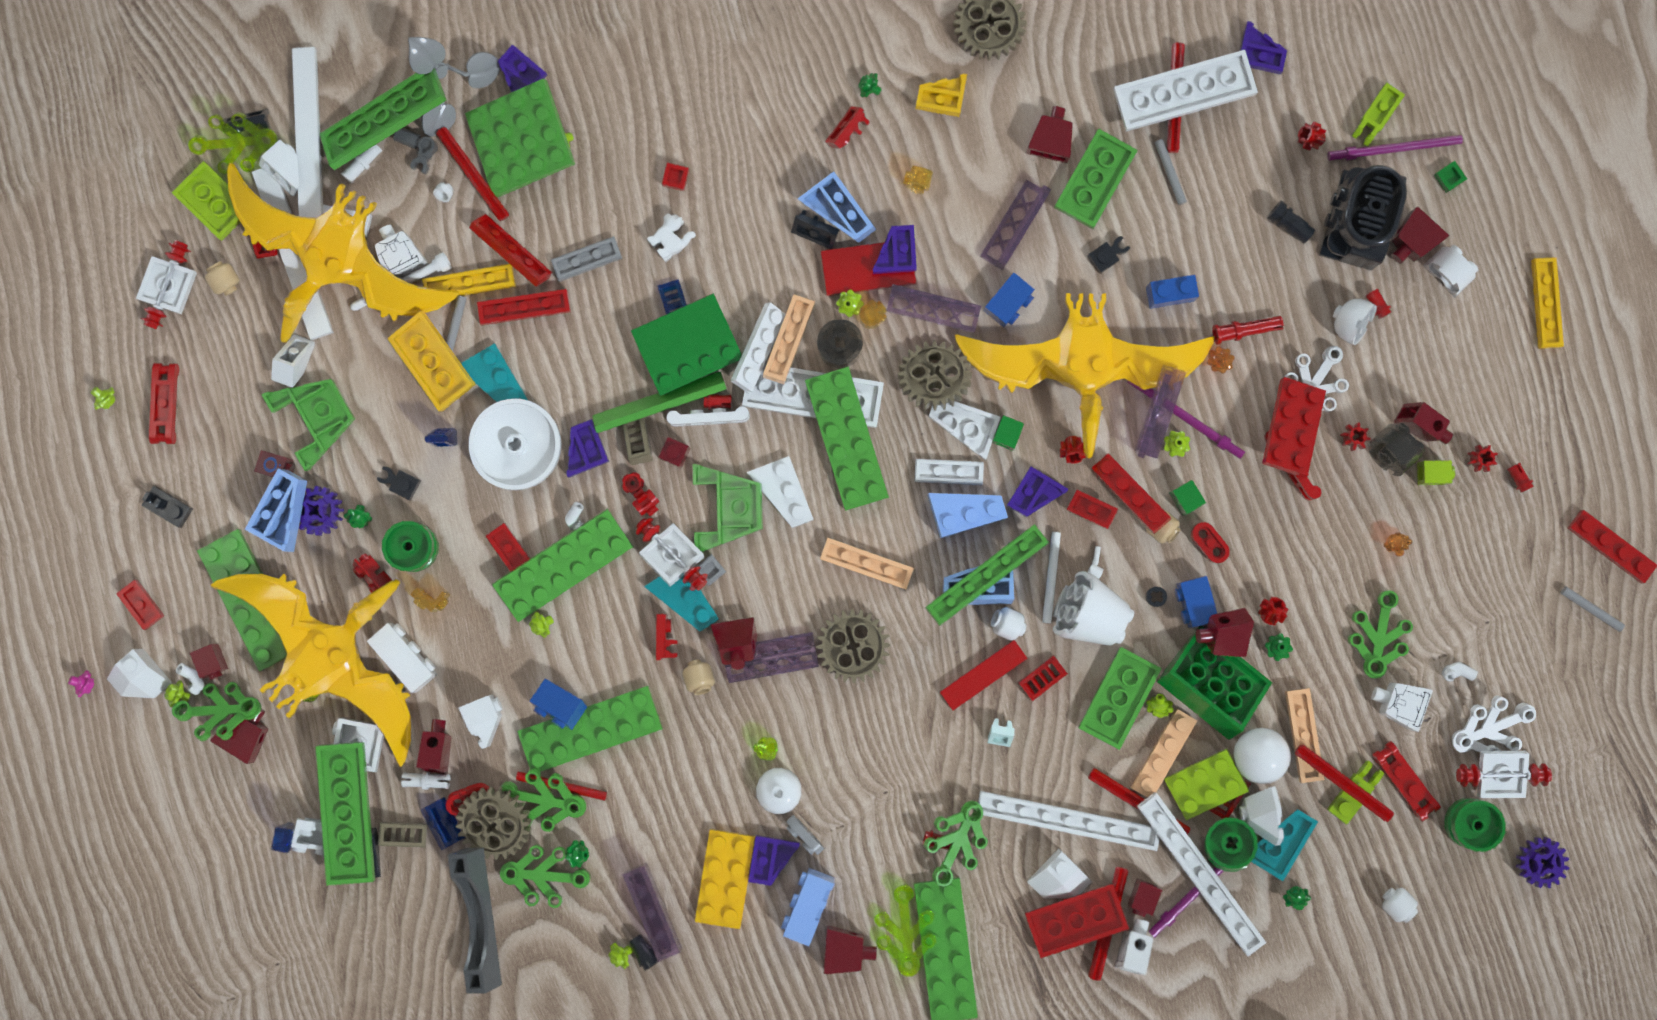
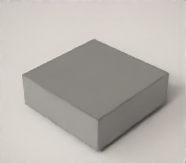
M712 554L698 565L701 567L699 573L701 575L707 573L708 575L706 579L708 586L726 573L725 569Z

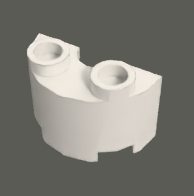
M1452 245L1450 248L1442 247L1423 265L1434 277H1438L1444 283V287L1454 297L1476 277L1475 273L1478 271V267L1473 262L1467 261L1462 256L1461 249L1456 245Z
M297 818L291 842L292 851L306 853V849H315V854L324 856L321 819L305 818V820Z

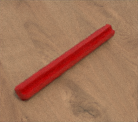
M1176 42L1172 45L1171 70L1184 67V43ZM1181 116L1168 120V153H1178L1180 149Z
M446 127L440 128L436 135L499 221L505 220L509 216L507 210Z
M1303 744L1297 747L1295 755L1383 821L1389 822L1394 816L1392 810Z
M1095 768L1089 773L1088 779L1138 809L1137 805L1145 800ZM1177 820L1188 835L1190 827Z
M1116 867L1112 883L1121 904L1128 870L1123 867ZM1112 935L1097 940L1088 974L1092 980L1100 981L1102 978Z

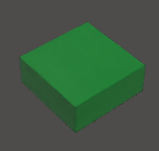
M1453 161L1434 174L1446 193L1467 180V177L1456 161Z

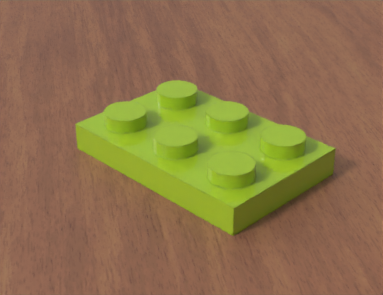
M204 161L172 192L221 241L241 223L235 214L228 192V184Z
M1227 748L1164 779L1186 820L1249 792V788Z

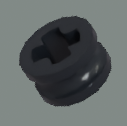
M1152 587L1146 593V601L1152 607H1160L1166 603L1167 593L1161 587ZM1160 591L1162 593L1160 596L1162 601L1152 602L1151 593Z

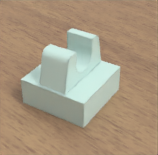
M994 719L988 735V743L1010 747L1015 728L1012 727V722L1007 721L1006 727L999 726V719Z

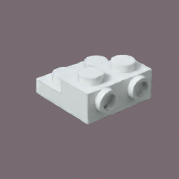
M344 717L338 718V722L334 723L332 735H335L333 744L364 742L367 771L377 772L384 739L382 732L376 724Z

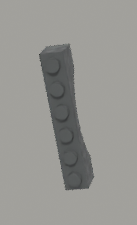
M484 847L464 848L448 854L451 879L455 882L463 896L469 918V948L463 970L466 993L485 994L501 986L502 979Z

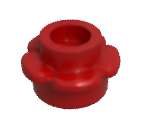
M636 472L626 474L622 479V488L626 493L633 495L644 487V480Z

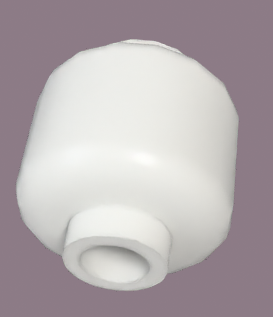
M1008 607L997 610L991 619L993 632L1010 641L1015 640L1018 636H1022L1026 630L1024 615Z
M1390 888L1382 896L1385 899L1382 904L1383 910L1396 922L1403 921L1407 923L1418 913L1416 909L1418 902L1404 888L1396 890Z

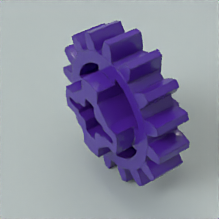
M315 486L314 490L306 488L307 494L304 496L300 523L302 524L299 529H307V534L313 535L315 533L316 536H322L323 532L324 534H330V527L337 529L338 526L335 522L343 520L339 513L344 512V509L338 506L342 503V500H335L338 494L336 492L330 493V488L324 487L322 489L320 486ZM317 496H323V498H319L318 500L313 499ZM318 522L324 523L320 526H314V524H317Z
M1534 837V843L1527 840L1526 844L1528 847L1519 848L1523 854L1516 855V858L1521 860V863L1517 864L1516 867L1523 869L1519 875L1524 878L1527 877L1526 882L1531 885L1535 884L1538 888H1542L1543 885L1546 888H1551V882L1559 885L1558 878H1566L1563 870L1570 869V867L1565 865V862L1570 860L1569 857L1562 855L1566 849L1558 848L1559 842H1551V839L1546 837L1543 840L1539 837ZM1542 848L1539 852H1535L1536 849Z

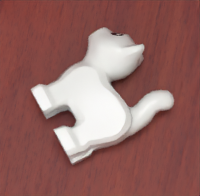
M669 213L663 217V226L653 236L647 238L654 248L659 244L664 246L663 249L656 251L665 262L671 259L673 255L680 253L690 240L696 236L693 231L687 232L682 239L674 234V231L678 230L684 221L682 217Z

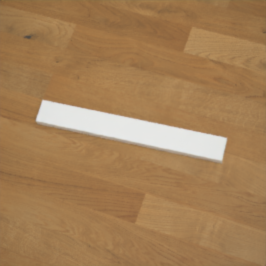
M315 47L292 48L296 155L298 158L299 216L317 218L323 214L317 50Z
M262 168L253 171L252 174L261 199L277 209L292 214L283 187ZM279 249L292 289L294 290L306 282V270L299 256L291 249ZM318 290L302 315L311 340L334 333Z
M980 791L978 803L983 808L984 816L1154 851L1158 850L1160 837L1150 825Z
M1154 792L1138 804V809L1245 955L1250 956L1263 946L1266 941L1159 795Z

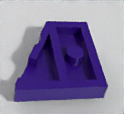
M1247 21L1240 51L1245 50L1250 68L1281 75L1284 69L1287 50L1280 44L1275 43L1266 33L1262 34L1257 30L1251 21Z
M513 44L498 60L511 92L547 77V73Z
M914 225L891 226L876 264L873 267V274L917 271Z
M593 419L571 427V442L568 452L569 463L566 473L568 478L610 462L599 433L596 432Z
M1030 466L1007 506L1027 517L1066 493L1068 488Z
M756 835L748 882L771 886L799 848L800 842Z

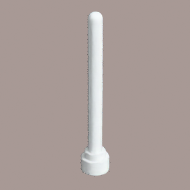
M442 252L435 256L432 263L400 279L413 283L435 271L445 272L452 267L447 256ZM364 297L352 302L350 308L353 311H357L367 306Z

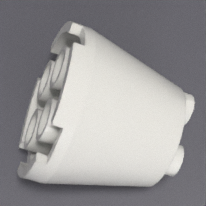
M1086 571L1076 573L1075 581L1070 586L1065 585L1057 600L1053 612V617L1057 618L1053 632L1066 639L1109 646L1115 643H1122L1125 638L1127 624L1133 619L1134 610L1130 609L1129 604L1094 575Z

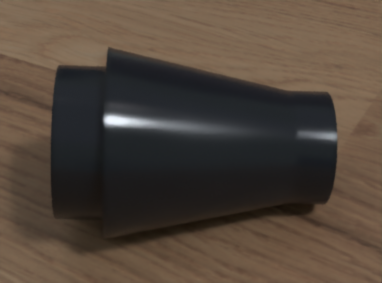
M641 934L629 942L639 967H642L644 971L660 961L659 953Z

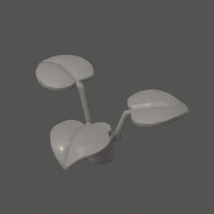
M427 37L408 38L409 64L412 70L418 74H428L435 68L438 78L442 79L447 75V70H451L462 76H468V84L473 88L488 86L499 74V58L488 52L473 54L466 64L468 72H464L443 62L446 53L443 45L438 41ZM443 102L422 115L421 121L424 133L432 137L442 127L451 128L456 119L455 108L451 104Z

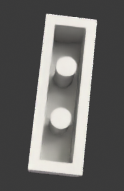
M387 623L367 642L411 693H417L437 675L434 671L436 667L428 658L424 659L420 655L421 649L415 642L407 640L404 636L406 632L399 624Z

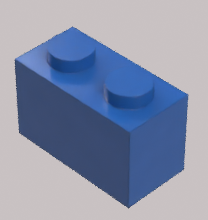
M1013 272L983 311L1002 327H1005L1008 323L1012 325L1020 316L1017 313L1022 306L1026 308L1034 299L1032 293L1035 289Z
M1196 275L1153 281L1146 286L1150 309L1194 302L1199 298Z
M1207 576L1176 583L1175 595L1177 601L1182 603L1183 611H1181L1183 623L1187 624L1188 628L1208 624L1209 617L1217 614Z
M547 679L543 680L529 701L535 707L533 710L535 713L543 718L546 715L553 718L551 722L561 729L566 726L572 730L587 709V706L581 699Z

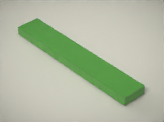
M718 372L697 379L662 396L656 393L592 415L596 432L600 433L726 390L722 373Z
M1034 524L927 605L925 609L940 627L1045 547L1049 541Z

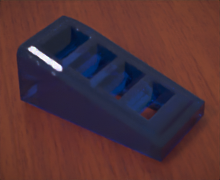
M679 279L657 286L666 314L670 313L671 310L687 305ZM676 289H677V291H678V292H676V293H673V294H670V295H667V296H665V294H664V293H667V292H670V291H673V290H676ZM680 298L679 301L667 304L669 301Z
M455 428L434 429L424 437L425 442L434 447L456 446L457 430Z
M288 822L275 828L271 846L272 851L288 853L291 850L294 823Z

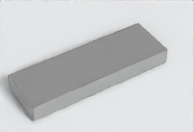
M613 236L551 259L558 281L561 282L623 258Z

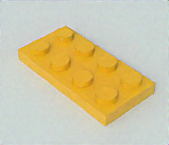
M424 311L418 312L387 338L439 412L444 411L476 385Z
M710 829L695 922L735 929L741 928L755 836Z

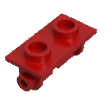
M364 553L359 557L360 562L356 558L354 559V568L352 570L360 580L363 578L368 583L367 587L371 593L392 581L385 571L378 575L375 574L381 567L371 555L368 556Z

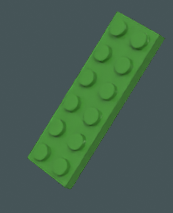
M434 68L428 74L415 73L321 132L320 137L329 166L336 170L445 102L446 97L436 69Z
M849 366L806 379L805 383L845 511L889 498Z
M607 508L492 583V586L519 622L633 548V545Z
M240 529L197 550L213 583L237 574H263ZM217 590L258 670L263 671L284 660L287 653L280 635L266 618L244 600Z
M646 686L588 706L572 730L566 726L561 729L552 723L553 719L517 732L529 768L537 769L541 772L662 730L663 727L650 688Z
M365 743L317 745L316 759L326 886L374 882L375 871Z
M960 877L953 878L952 882L945 887L939 886L934 880L914 883L931 1020L978 1018Z

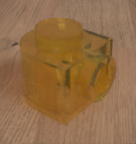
M912 165L910 172H905L903 184L911 188V191L914 193L924 194V191H929L933 171Z
M872 299L861 308L860 323L868 329L878 327L887 319L885 315L887 309L880 301L876 303Z

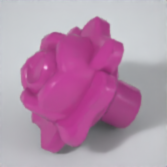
M86 670L79 677L71 676L68 684L75 686V694H77V697H81L83 694L91 692L94 687V678H91V673Z

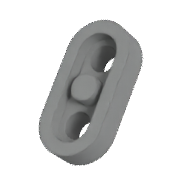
M792 815L786 821L789 825L787 830L795 838L799 836L804 841L802 845L811 855L814 852L819 855L825 849L820 841L796 816Z

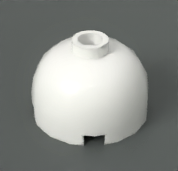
M1352 299L1343 306L1339 305L1333 314V317L1336 318L1334 328L1338 336L1347 343L1356 345L1366 333L1368 322H1372L1377 306L1364 299Z
M773 768L766 771L760 777L756 786V797L759 804L766 811L773 814H785L793 810L799 803L802 795L801 783L798 777L792 771L784 768Z

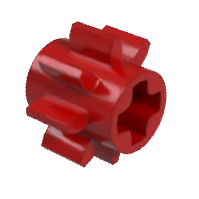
M1313 121L1312 125L1305 123L1298 131L1299 140L1297 143L1302 144V148L1308 151L1312 148L1318 150L1326 141V130L1321 128V124Z
M1360 422L1356 423L1354 428L1350 424L1346 425L1347 432L1340 434L1341 437H1344L1342 446H1350V451L1356 450L1357 446L1360 449L1366 448L1364 442L1371 440L1370 437H1367L1366 433L1369 429L1361 428ZM1355 433H1357L1358 437L1354 441L1352 437Z
M1069 436L1065 441L1060 442V458L1066 457L1067 463L1077 464L1083 458H1086L1081 437Z
M1481 445L1475 446L1476 452L1471 451L1467 453L1470 456V461L1467 464H1472L1475 467L1474 472H1478L1481 469L1484 472H1489V466L1498 464L1495 461V456L1498 453H1493L1490 450L1491 445H1487L1484 448Z
M640 489L633 494L636 500L632 504L641 516L646 513L652 516L659 510L656 505L660 501L650 489L646 492Z
M1271 597L1269 601L1263 599L1259 605L1260 610L1258 614L1261 615V619L1266 624L1275 626L1277 622L1283 623L1287 618L1286 613L1289 609L1286 608L1285 602L1280 598Z

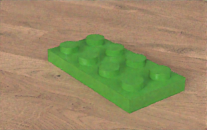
M1098 128L1054 208L1094 229L1138 150Z
M1119 647L1078 728L1120 750L1162 668Z

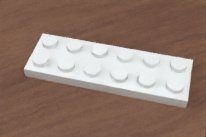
M1245 50L1113 88L1126 132L1254 96L1258 93Z
M765 363L753 392L747 393L744 391L743 407L816 418L805 380L826 373L790 368L785 384L763 378V372L767 365ZM852 377L867 427L877 428L884 382Z

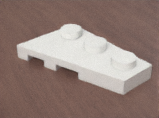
M956 401L953 407L946 403V410H943L941 405H938L937 410L934 411L932 405L929 414L931 420L986 460L1000 416Z
M789 456L747 472L753 481L762 484V492L792 528L814 520Z

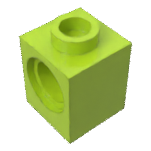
M1452 460L1421 461L1417 463L1418 485L1451 484L1455 478V468L1452 466Z

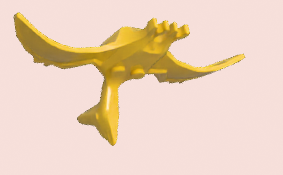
M229 163L227 169L228 192L235 214L245 228L243 236L250 235L253 245L259 242L266 250L291 249L299 256L306 270V282L292 290L284 299L280 334L281 342L286 343L291 338L312 298L320 287L327 284L341 283L358 287L368 308L380 310L382 318L390 315L393 321L398 320L399 315L415 316L420 311L428 313L438 310L458 297V291L436 290L408 283L393 275L375 260L367 247L365 222L367 216L375 210L376 202L370 203L369 207L364 209L366 197L363 195L359 196L356 203V212L352 216L346 212L345 207L355 198L357 192L354 190L350 191L349 195L344 197L346 186L339 184L336 189L335 203L327 212L317 218L295 216L269 205L258 197L244 182L236 166L233 163Z
M1066 293L1065 303L1069 310L1066 325L1058 337L1043 343L999 345L955 334V342L963 355L967 356V361L983 376L999 383V390L1004 386L1007 387L1010 393L1014 392L1015 387L1030 389L1046 378L1056 380L1062 385L1074 389L1081 397L1079 409L1081 410L1083 446L1085 456L1088 459L1093 456L1100 416L1103 410L1101 397L1095 393L1098 389L1109 385L1113 381L1125 379L1143 390L1157 388L1158 394L1162 393L1164 387L1168 391H1172L1174 389L1173 383L1191 374L1205 360L1214 343V336L1184 345L1169 347L1131 344L1117 339L1111 334L1102 314L1106 303V293L1100 296L1101 301L1098 303V309H1096L1093 294L1090 293L1088 295V303L1092 310L1090 317H1082L1080 314L1083 293L1078 295L1075 309L1070 299L1071 294Z
M237 574L217 580L211 584V587L232 594L253 606L280 635L287 653L283 668L276 680L266 683L259 691L265 693L266 690L273 689L278 685L273 690V695L269 698L273 703L278 698L282 687L286 684L291 685L294 688L292 696L282 700L276 706L280 710L283 706L290 705L295 701L290 706V711L286 714L288 719L296 713L297 707L302 701L313 695L330 693L345 698L363 711L376 724L388 742L398 766L401 767L405 763L411 742V716L405 699L409 698L410 694L402 693L404 684L399 683L396 685L388 673L366 670L361 662L356 646V633L368 621L372 620V616L397 590L400 584L398 579L388 582L359 602H355L348 612L344 625L323 623L310 616L306 594L294 588L297 585V581L286 582L287 577L285 574H282L279 579L264 574Z

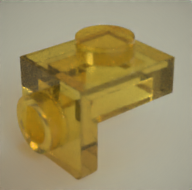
M415 588L410 594L415 598L413 602L423 610L427 608L431 612L442 611L449 603L447 599L450 596L448 592L442 591L435 600L422 588Z

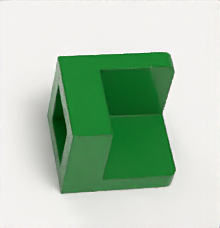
M1003 415L992 443L1013 451L1024 423Z
M1193 480L1169 492L1182 516L1206 504L1205 499Z

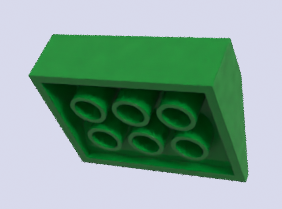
M714 293L631 330L660 396L735 363L742 356Z
M1201 625V626H1199L1197 629H1205V628ZM1196 631L1169 663L1157 683L1228 740L1243 732L1272 684L1269 679L1243 658L1212 654L1206 643L1197 642Z

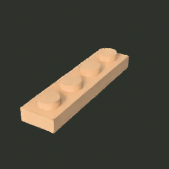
M793 295L763 372V378L785 384L815 306V301Z
M827 538L820 560L905 590L914 569Z
M1310 688L1285 691L1294 752L1300 744H1303L1321 757ZM1295 755L1299 783L1324 780V776Z
M1175 709L1130 788L1147 798L1154 792H1157L1197 723L1196 719L1179 709Z

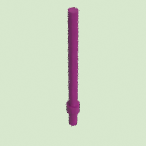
M1462 135L1362 148L1351 146L1345 147L1344 150L1330 151L1327 153V158L1329 161L1339 159L1349 161L1363 156L1458 145L1463 143Z
M1127 381L1137 390L1217 443L1216 446L1223 451L1226 449L1239 459L1245 454V451L1233 444L1230 438L1225 435L1221 436L1166 397L1158 394L1154 389L1143 390Z
M1216 867L1213 868L1217 876L1224 872ZM1196 886L1172 909L1165 911L1160 916L1161 919L1148 931L1154 938L1167 926L1170 927L1176 921L1175 918L1201 894Z

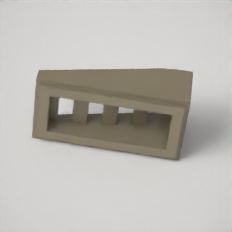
M645 418L623 424L627 457L630 464L637 465L653 461ZM640 423V427L628 429V426ZM642 432V435L630 438V435ZM643 442V445L632 447V444Z
M380 821L378 846L425 848L427 824ZM387 828H391L390 840H386ZM396 828H401L400 841H395ZM406 828H410L409 841H405ZM415 829H420L419 842H414Z

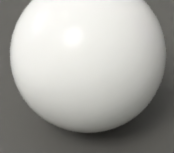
M1255 728L1244 733L1238 739L1233 754L1235 765L1240 774L1247 780L1258 784H1268L1280 779L1286 773L1291 759L1290 749L1285 739L1279 733L1267 728Z

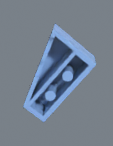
M832 172L798 198L801 203L858 243L877 230L835 172Z
M278 468L245 530L284 552H294L307 480L289 470Z
M928 493L927 495L940 538L1008 518L1001 495Z
M977 567L944 577L943 593ZM1013 571L968 605L1012 604L1014 601Z
M808 868L807 873L802 872L798 885L801 886L799 894L794 893L789 905L793 910L790 916H785L781 929H784V937L810 946L823 909H825L830 891L835 884L834 877L812 868Z

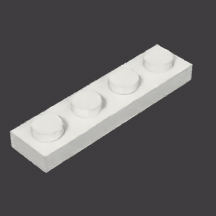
M771 302L765 303L731 378V382L747 393L753 392L786 315Z

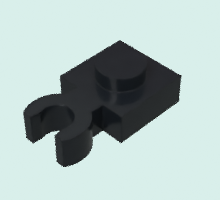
M1122 236L1117 237L1111 247L1105 242L1087 255L1099 274L1119 262L1120 259L1117 257V254H1126L1130 249V246L1124 249L1119 248L1118 243L1123 240Z
M383 466L382 469L388 472V477L386 479L377 477V481L383 484H391L389 491L411 501L421 480L401 470L395 475L391 468Z

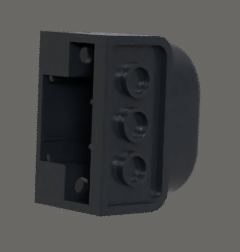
M1374 165L1365 169L1355 167L1349 171L1343 170L1337 192L1333 193L1330 200L1332 210L1331 214H1327L1324 222V227L1327 228L1319 256L1367 270H1372L1380 265L1385 259L1390 240L1396 234L1407 198V178L1401 176L1396 170L1384 165Z

